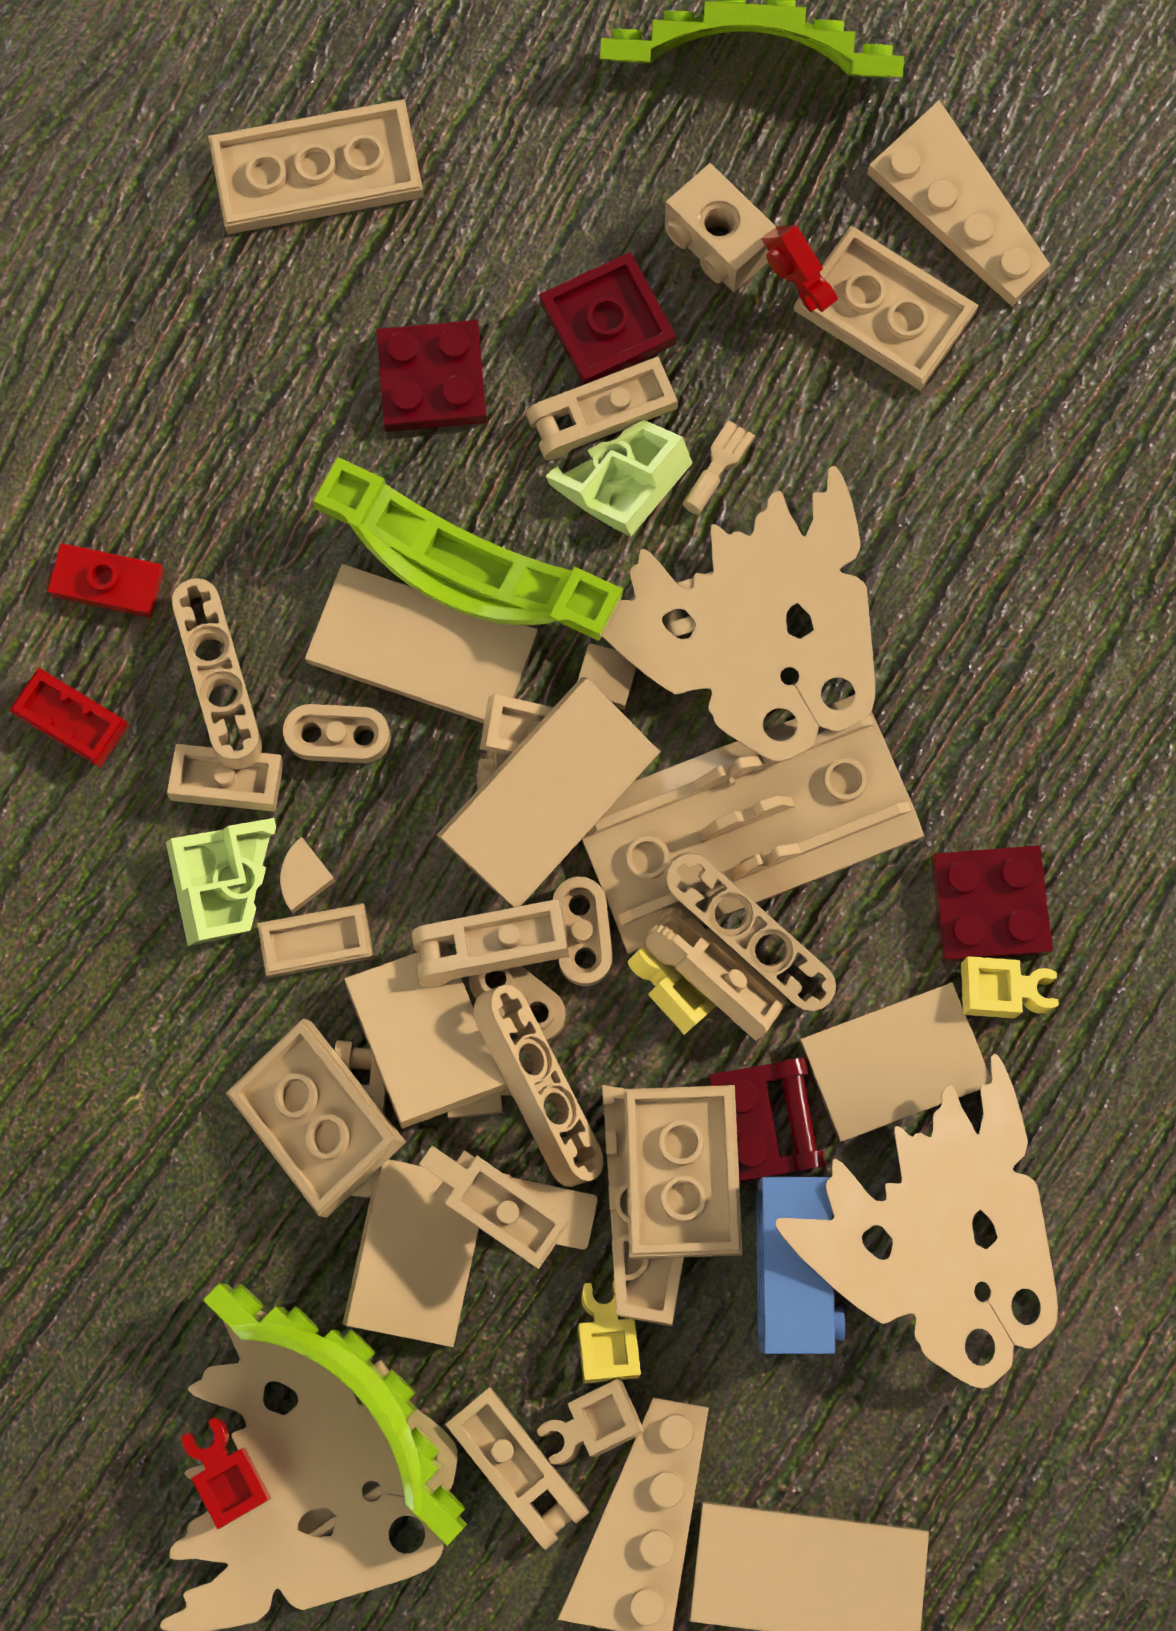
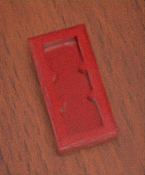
M61 543L47 592L54 598L152 618L165 569L159 563Z
M39 667L9 709L15 717L98 768L102 767L129 727L126 720Z

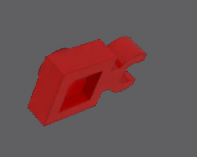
M797 225L778 226L761 238L769 251L766 254V258L770 267L780 278L786 279L787 282H794L800 299L809 312H813L817 308L820 312H823L838 300L831 285L821 276L820 271L823 270V267Z
M215 1417L208 1421L210 1428L214 1432V1442L210 1447L203 1448L199 1446L192 1432L182 1436V1444L186 1453L196 1460H201L205 1467V1470L191 1477L218 1530L272 1498L246 1448H241L233 1454H229L226 1448L229 1441L227 1426L220 1418Z

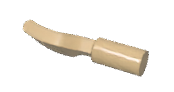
M728 420L711 446L710 456L712 462L710 466L701 473L683 502V506L688 511L697 515L702 512L719 485V478L724 471L735 468L752 444L755 438L754 434L749 431L745 432L743 428L736 427V424Z

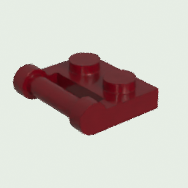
M805 1058L709 1074L710 1086L735 1085L739 1182L826 1167L823 1150L817 1151L803 1077L808 1075ZM780 1080L783 1083L796 1152L795 1155L780 1157L766 1084Z

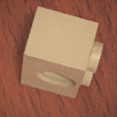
M711 163L666 201L665 230L668 236L678 247L682 249L688 247L700 259L702 269L714 282L721 283L723 281L735 292L768 263L766 254L769 251L761 238L776 228V226ZM720 226L727 229L730 233L724 236H715L707 230L711 227Z

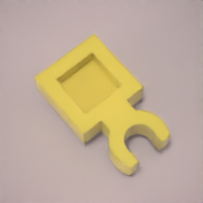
M646 945L627 961L628 965L637 976L650 980L655 988L648 995L685 1035L717 1006L675 969L676 966L664 965L655 958V954L650 953V950L646 949Z
M967 957L961 962L963 1015L1016 1018L1023 1013L1022 1004L1028 1010L1037 1014L1049 1013L1059 1005L1058 999L1044 998L1037 990V984L1049 985L1057 979V972L1051 969L1041 968L1035 970L1029 976H1023L1020 972V960Z
M613 1281L612 1283L613 1300L607 1304L598 1303L592 1294V1284L585 1283L581 1293V1302L585 1311L593 1317V1322L579 1323L578 1325L583 1384L607 1382L615 1379L639 1378L641 1371L635 1319L618 1320L615 1282Z

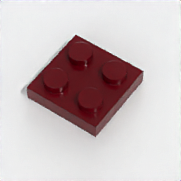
M631 252L539 294L540 304L583 385L624 370L676 345V335Z
M478 320L376 329L383 421L386 432L487 423Z
M1041 845L934 853L931 856L942 962L963 961L967 957L1007 958L1046 955L1053 952Z

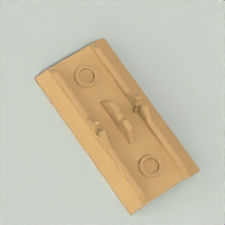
M855 695L830 704L827 707L833 710L846 709L853 703ZM871 711L864 720L843 731L836 732L819 726L814 745L789 760L774 761L765 758L739 741H736L636 780L581 840L600 886L605 893L606 901L629 955L646 946L644 944L646 939L644 938L652 927L654 928L655 925L659 926L661 915L670 907L682 908V911L687 912L688 916H692L701 925H705L675 898L666 887L664 879L665 869L670 860L678 854L690 852L704 857L758 904L924 837V833L910 797ZM796 718L764 731L769 738L775 741L788 740L797 730ZM698 863L692 868L681 865L676 871L681 877L677 887L681 891L688 886L696 889L704 897L703 900L696 903V906L702 911L710 896L722 889L724 885L717 880L713 889H710L698 877L699 872L702 870ZM724 899L715 909V919L717 920L743 910L744 906L738 899Z

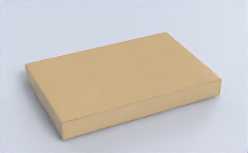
M851 225L822 265L823 270L820 271L821 276L835 291L838 300L823 312H820L818 308L813 312H809L799 297L795 302L794 311L921 391L973 318L979 305Z
M448 945L441 949L442 957L452 955ZM420 952L344 978L348 994L401 1129L505 1091V1082L476 1024L474 1007L462 979H452L438 987L420 986L416 969L417 965L421 963Z
M953 983L807 1036L799 1041L839 1143L942 1105V1093L948 1085L952 1084L958 1098L979 1091L981 1084H990L992 1082L967 1017L963 1015V1007Z
M302 1019L226 1092L320 1217L327 1218L406 1143L315 1025L306 1019Z
M735 1085L624 1089L629 1258L742 1256Z
M388 1159L376 1171L342 1324L454 1347L479 1228L444 1204L445 1200L435 1194L443 1181L422 1166Z

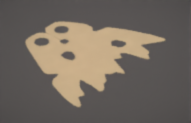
M835 466L830 467L828 470L827 491L813 493V520L805 537L801 534L789 513L781 491L772 493L768 499L767 509L756 516L754 531L751 536L740 531L728 534L721 527L715 524L711 525L713 573H695L693 588L681 587L649 551L641 549L638 564L632 566L630 570L636 598L633 601L620 600L602 635L630 663L673 694H682L704 688L711 689L712 696L708 707L716 725L757 754L774 761L789 760L811 748L815 743L819 726L836 732L843 731L868 717L874 705L875 673L867 587L856 576L840 571L844 565L856 559L861 542L849 490L842 474ZM795 604H799L810 615L814 628L811 633L801 639L787 632L786 615L790 607ZM675 609L686 610L696 622L692 635L688 639L677 638L665 628L662 617ZM788 667L795 668L799 673L798 682L795 685L784 684L780 677L781 671ZM843 678L852 684L855 690V699L848 708L833 710L823 702L821 689L829 679ZM777 708L786 709L795 716L797 730L790 739L775 741L765 733L763 720L771 710Z
M997 1054L991 1056L992 1082L980 1085L983 1118L979 1134L975 1132L969 1118L962 1109L955 1088L952 1084L948 1085L942 1093L941 1107L933 1114V1132L931 1137L922 1133L909 1136L902 1128L895 1126L894 1134L902 1180L898 1184H885L886 1200H874L848 1168L839 1160L834 1159L832 1162V1177L827 1180L825 1185L834 1218L832 1220L778 1218L775 1223L779 1233L802 1260L849 1302L881 1324H885L898 1317L914 1314L916 1317L914 1336L920 1344L923 1354L954 1377L977 1388H988L1008 1372L1013 1362L1014 1345L1032 1349L1045 1339L1055 1328L1058 1315L1056 1286L1038 1186L1029 1176L1013 1171L1014 1166L1025 1156L1028 1141L1013 1085L1003 1062ZM979 1210H982L992 1221L997 1235L996 1241L988 1249L978 1246L974 1239L972 1220ZM872 1226H882L892 1238V1249L888 1259L880 1260L865 1248L862 1242L863 1233ZM985 1282L989 1286L991 1292L988 1301L980 1302L976 1298L974 1290L977 1283ZM1021 1289L1033 1291L1040 1302L1039 1317L1031 1325L1019 1323L1012 1312L1013 1296ZM975 1329L987 1331L994 1341L995 1352L993 1358L984 1366L973 1364L965 1351L967 1336Z
M261 1310L257 1313L262 1319L267 1315V1313ZM224 1322L240 1357L239 1362L208 1367L204 1371L202 1379L190 1385L188 1391L195 1397L242 1414L246 1427L232 1433V1438L237 1450L246 1448L272 1499L218 1530L208 1510L205 1514L189 1523L186 1536L176 1541L171 1547L170 1559H200L227 1563L228 1567L212 1582L186 1591L183 1595L186 1608L162 1620L161 1629L166 1631H212L255 1623L270 1610L273 1593L276 1589L282 1592L289 1604L297 1609L305 1610L410 1578L435 1565L441 1556L444 1542L405 1505V1497H402L404 1496L402 1479L393 1451L377 1421L364 1404L360 1405L357 1403L353 1391L334 1374L308 1357L272 1343L241 1340ZM272 1381L280 1382L294 1390L298 1397L297 1405L285 1415L267 1410L263 1402L267 1383ZM417 1410L407 1420L410 1430L412 1431L415 1427L419 1428L440 1450L436 1457L442 1467L427 1484L434 1491L440 1485L449 1491L454 1482L458 1459L456 1445L438 1424ZM204 1465L190 1468L185 1471V1475L192 1480L191 1477L205 1470ZM368 1481L378 1482L382 1487L381 1497L377 1501L369 1502L362 1495V1488ZM326 1507L336 1516L331 1536L312 1537L297 1529L299 1520L309 1511ZM402 1516L417 1518L425 1529V1539L422 1546L412 1553L397 1551L389 1540L391 1524Z

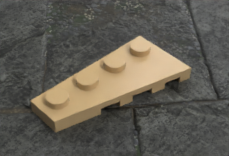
M940 100L869 164L867 174L1012 307L1047 274L1050 263Z
M602 1085L616 1313L619 1317L673 1326L685 1257L629 1258L624 1088Z
M656 1397L652 1398L641 1423L645 1433L635 1437L568 1597L558 1616V1620L615 1631H673L708 1407Z

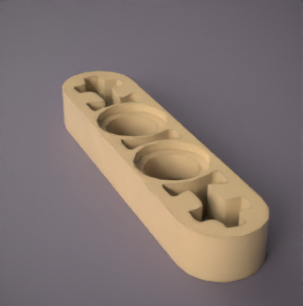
M199 578L189 579L175 589L172 596V606L214 753L221 764L231 769H244L253 765L262 751V741L219 594L215 586L209 581ZM200 597L208 624L198 626L193 609L191 608V600ZM206 640H217L224 644L225 649L219 658L205 661L196 656L197 647ZM220 685L233 686L238 691L236 700L225 707L214 706L209 702L210 693ZM236 720L240 736L244 740V749L233 751V748L229 745L230 736L226 722Z
M690 852L678 854L670 860L665 869L664 879L666 887L671 894L792 1003L803 1010L816 1011L823 1009L831 1002L835 995L836 982L830 970L711 862L697 853ZM698 863L702 867L698 877L710 889H713L717 880L724 885L722 889L710 896L702 911L696 906V903L703 900L704 897L696 889L688 886L681 891L677 887L681 877L676 871L681 865L692 868ZM727 898L738 899L745 909L742 923L731 929L719 926L715 919L717 905ZM768 934L778 935L783 940L785 946L784 955L781 960L771 965L761 963L755 954L758 940ZM798 952L803 956V960L794 965L807 976L813 977L818 972L822 976L817 983L822 992L817 997L808 993L801 999L798 994L801 992L802 986L789 973L785 975L783 982L776 978L777 975L783 973L791 966Z
M506 984L482 993L474 1004L476 1024L551 1173L559 1183L568 1187L596 1179L601 1174L603 1168L601 1148L525 997L514 986ZM501 1007L505 1014L502 1017L500 1016L498 1009H500ZM516 1033L518 1038L512 1040L510 1035ZM521 1048L525 1049L532 1058V1075L528 1074L521 1066L519 1060ZM546 1097L551 1099L556 1105L558 1111L556 1124L551 1122L546 1116L544 1110ZM566 1132L567 1137L561 1139L560 1133ZM577 1155L578 1162L575 1163L573 1158Z

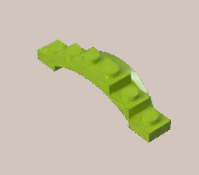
M745 0L705 1L704 14L694 17V12L665 10L663 20L653 19L652 41L642 40V30L613 29L612 38H601L600 49L601 61L652 64L671 49L700 37L727 32H758L785 37L811 47L828 57L848 76L899 79L903 77L904 56L892 55L893 45L863 44L862 53H854L856 32L844 31L845 21L818 19L814 20L813 25L805 21L807 7L795 6L796 0H766L765 5L747 4Z
M339 457L336 458L313 500L316 510L350 525L373 555L409 586L450 609L474 618L508 625L548 624L552 626L553 622L557 621L600 641L622 598L623 588L577 567H574L572 571L534 560L467 532L403 496L385 484L384 478Z
M219 1283L203 1299L241 1340L272 1343L288 1348L320 1364L339 1378L362 1401L386 1436L400 1471L405 1505L447 1546L465 1528L467 1523L460 1517L465 1508L458 1499L442 1485L434 1491L427 1484L442 1467L434 1458L440 1450L419 1428L415 1427L412 1431L410 1430L407 1420L418 1410L409 1401L415 1394L414 1390L392 1369L384 1376L369 1361L375 1352L357 1333L351 1329L345 1336L339 1330H331L325 1337L317 1335L318 1327L296 1306L290 1312L284 1307L275 1306L262 1319L257 1313L263 1308V1305L240 1283L234 1290L228 1284Z

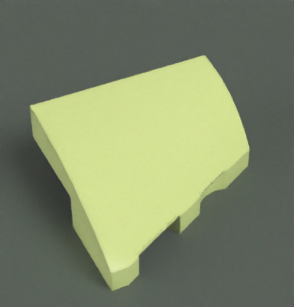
M641 420L623 430L622 434L616 439L601 442L588 449L587 451L591 459L562 474L557 466L546 475L549 485L580 508L631 537L692 465V460L682 436L646 420Z
M274 818L230 825L222 830L171 838L166 842L188 946L235 936L251 930L256 911L254 900L257 888L262 885L266 870L263 863L269 839L275 834L276 830Z

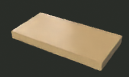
M405 99L208 136L227 235L424 198Z
M341 564L305 660L307 664L484 723L488 697L493 694L511 698L516 697L539 634L538 629L526 625L499 624L462 614L428 598L410 586Z
M581 677L436 836L511 908L519 907L646 769L660 751L588 678Z
M702 1502L690 1622L761 1631H921L929 1531Z

